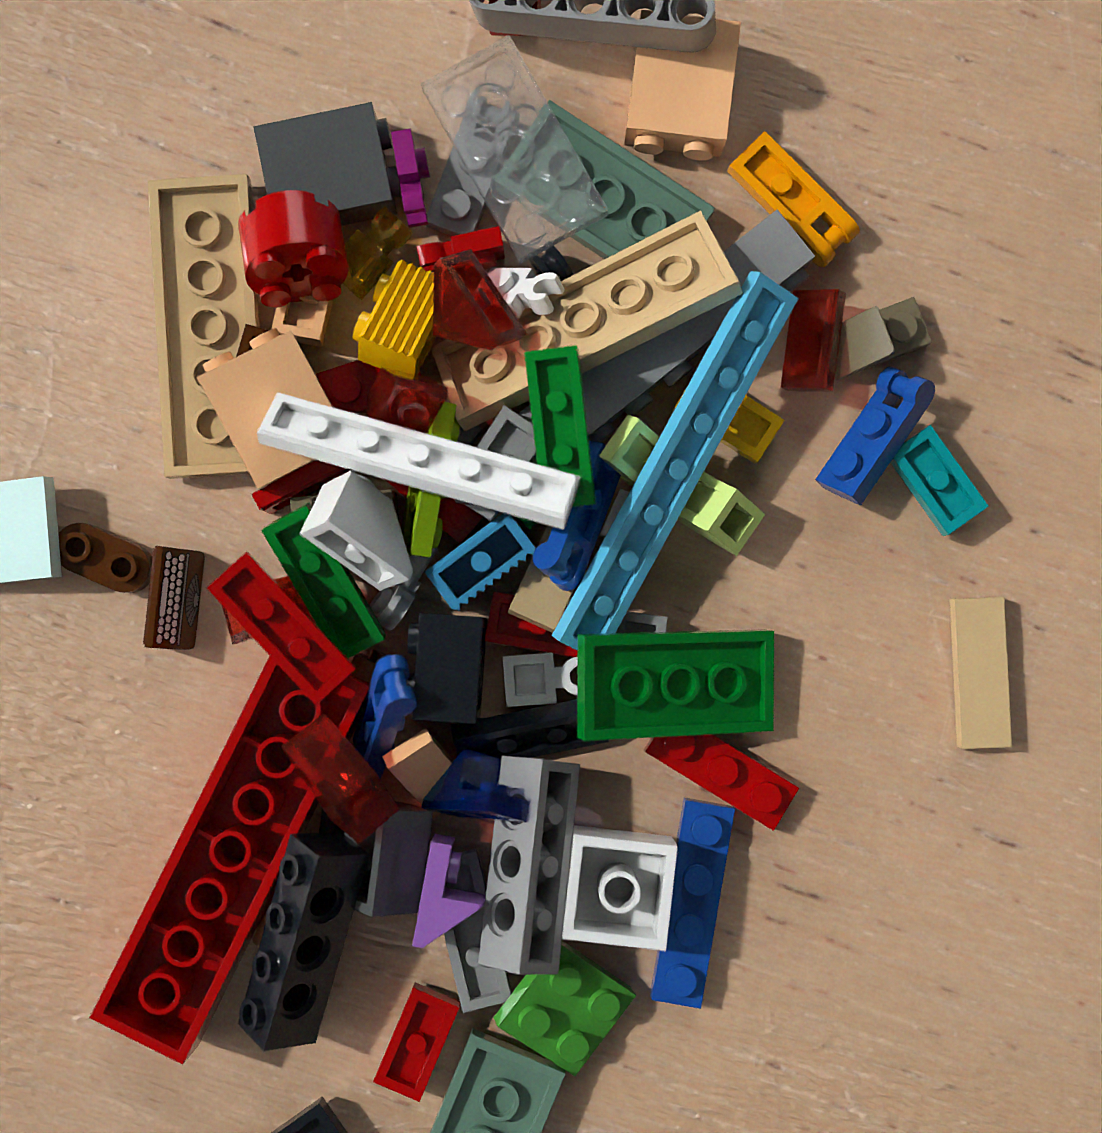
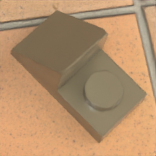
M915 297L880 310L877 306L872 307L818 335L835 381L924 348L932 343Z

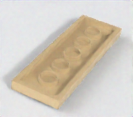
M247 174L148 180L164 477L177 479L249 474L197 376L206 372L203 364L216 356L230 351L233 357H236L245 324L260 328L258 294L246 282L238 220L243 211L245 210L246 216L253 211L251 179Z
M700 210L561 281L565 289L563 294L548 295L554 307L552 313L538 315L533 312L532 308H525L519 319L488 318L431 347L450 403L457 404L456 420L462 429L467 431L497 416L503 406L512 409L530 400L524 352L577 345L579 347L581 373H584L743 294L739 280Z

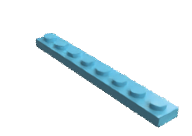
M749 272L741 287L743 294L737 296L557 624L552 636L559 642L578 650V634L615 633L799 299L763 273Z

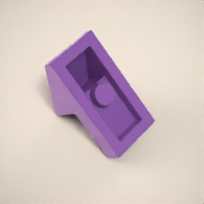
M435 834L431 841L413 947L424 948L484 906L486 898L484 894L446 888L447 883H457L462 853L453 852L455 837Z

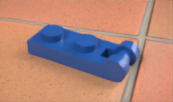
M894 367L885 368L877 379V390L815 479L822 488L861 506L932 402L935 394V385L932 381L919 376L910 379L903 370ZM900 397H902L903 401L900 406L894 408Z
M589 441L597 504L571 507L565 528L553 527L548 541L539 545L533 554L534 565L543 574L550 576L551 581L564 591L575 589L583 579L621 474L599 457L605 448L603 442Z
M388 655L380 659L375 666L353 736L360 782L381 780L386 765L382 756L395 748L394 740L397 731H403L405 715L410 714L416 708L417 703L414 690L406 683L410 677L407 659L404 656Z

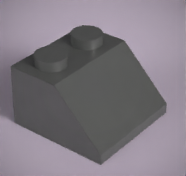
M324 794L319 833L342 832L370 854L354 908L355 911L370 917L418 913L426 872L433 811L397 801L340 794Z

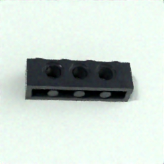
M342 832L290 834L285 855L280 863L279 877L272 902L267 909L266 923L258 952L253 959V970L245 999L239 1011L238 1025L263 1051L316 1043L370 856L369 853Z

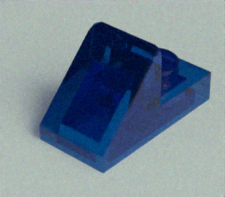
M468 749L458 755L424 797L421 808L457 818L527 822L530 801L510 796L511 787L499 784L501 760L499 758Z

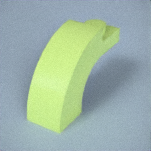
M628 414L599 457L621 474L620 478L633 487L659 436L640 419ZM703 472L677 520L709 541L737 556L765 514L738 489Z

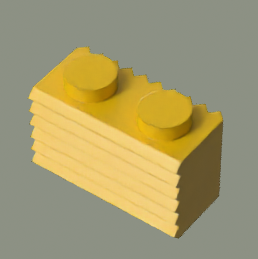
M404 260L397 262L391 276L383 273L376 284L373 294V302L376 305L371 314L365 311L360 314L353 331V340L358 341V360L414 382L442 327L443 321L446 319L447 313H449L454 288L452 279H445L441 274L435 275L432 271L426 272L423 267L417 268L413 263L407 264Z

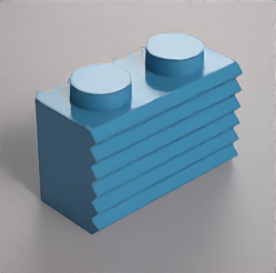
M502 513L427 569L425 574L451 609L460 610L462 603L468 604L470 597L476 598L478 591L484 592L486 585H493L494 578L501 579L502 572L509 573L510 566L517 567L518 560L526 561V555L534 554L535 547L511 514Z

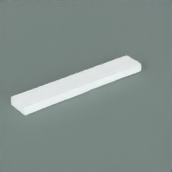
M277 392L257 431L259 443L560 529L565 528L579 487L580 476Z

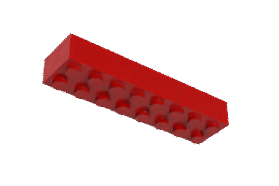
M269 656L89 1017L90 1019L182 1065L199 1046L274 894L279 877L280 863L285 855L290 834L305 832L357 727L369 689V683L350 674L323 700L315 705Z

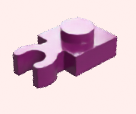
M411 128L391 132L408 227L428 225L421 180L430 178L425 147L415 148Z

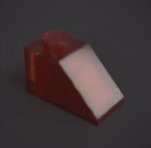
M324 713L281 746L328 817L357 844L361 843L399 811V808L376 772Z

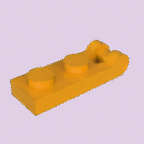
M766 131L729 165L727 172L769 214L778 209L815 255L812 261L819 267H826L835 258V250L842 243H850L860 233V228L855 220ZM820 217L829 226V229L822 236L812 227Z

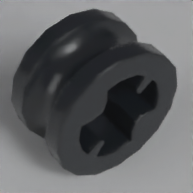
M551 243L544 246L545 252L542 255L537 256L533 254L529 257L530 263L537 275L548 272L555 273L560 281L574 275L564 257Z

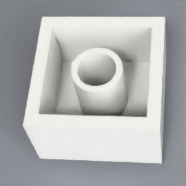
M574 825L562 939L666 951L678 847L673 837Z

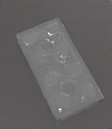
M510 35L421 83L424 95L520 264L608 216L606 204Z

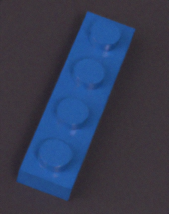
M690 798L683 799L676 839L678 847L666 951L657 950L650 991L651 1000L701 1009L735 813L733 806Z

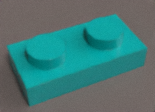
M931 425L905 441L890 462L942 536L951 534L989 507Z

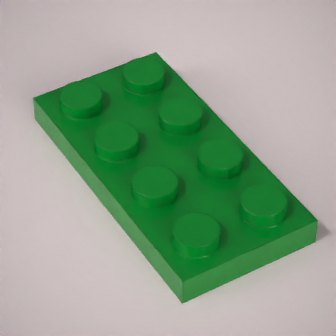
M774 631L578 634L577 738L583 741L774 731Z

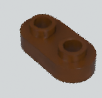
M85 523L70 524L59 532L61 566L65 569L122 593L139 592L150 584L152 556L144 547L97 526ZM81 538L85 543V551L81 556L77 557L73 553L72 547L74 542ZM126 558L131 564V571L127 576L122 577L118 573L117 567L119 562Z

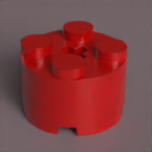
M286 190L270 193L255 201L256 209L247 216L245 210L243 211L238 220L245 278L248 286L260 295L263 305L279 308L287 305L289 302H302L300 297L311 295L318 301H330L339 297L342 292L341 284L348 275L349 266L340 214L332 202L328 200V206L316 202L314 193L301 190Z

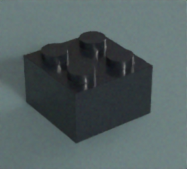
M419 613V623H410L408 654L416 655L415 673L410 675L406 683L414 690L417 703L415 710L412 711V720L476 724L479 720L482 707L486 642L484 640L487 629V617Z

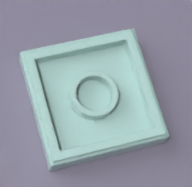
M41 476L0 482V584L62 577L54 478Z

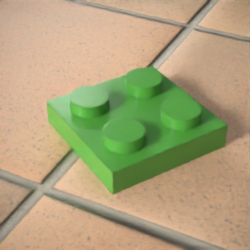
M562 940L558 974L525 975L493 1018L498 1028L573 1076H576L636 997V994L629 985Z

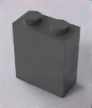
M372 102L253 126L267 194L286 190H301L314 193L316 202L328 206L329 200L337 207L342 226L397 214L394 198L402 196L397 166H387L384 151L393 148L387 118L377 119Z

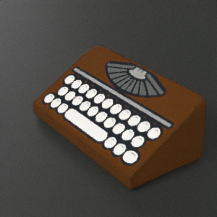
M163 546L153 548L143 639L145 648L183 650L194 648L205 560L203 552Z

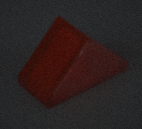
M471 249L442 257L434 264L433 336L492 351L518 341L527 334Z

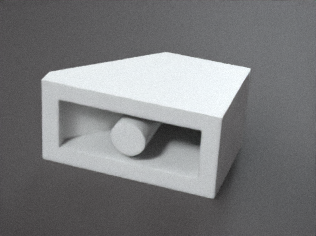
M352 470L323 484L300 535L379 591L410 580L413 569L392 500L376 489L372 481L356 474Z

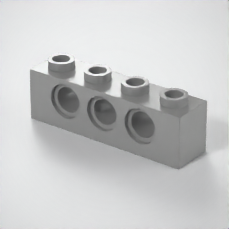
M502 756L478 964L519 975L558 974L580 764L546 759Z

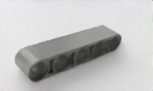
M469 0L479 24L485 30L498 33L680 52H699L712 43L716 34L715 0H552L543 9L532 8L538 0H498L493 4H484V0ZM597 3L602 5L601 9L593 14L581 13V10L589 4ZM646 8L653 11L645 19H634L631 17L634 11ZM693 13L704 17L701 22L692 25L681 21L684 16Z

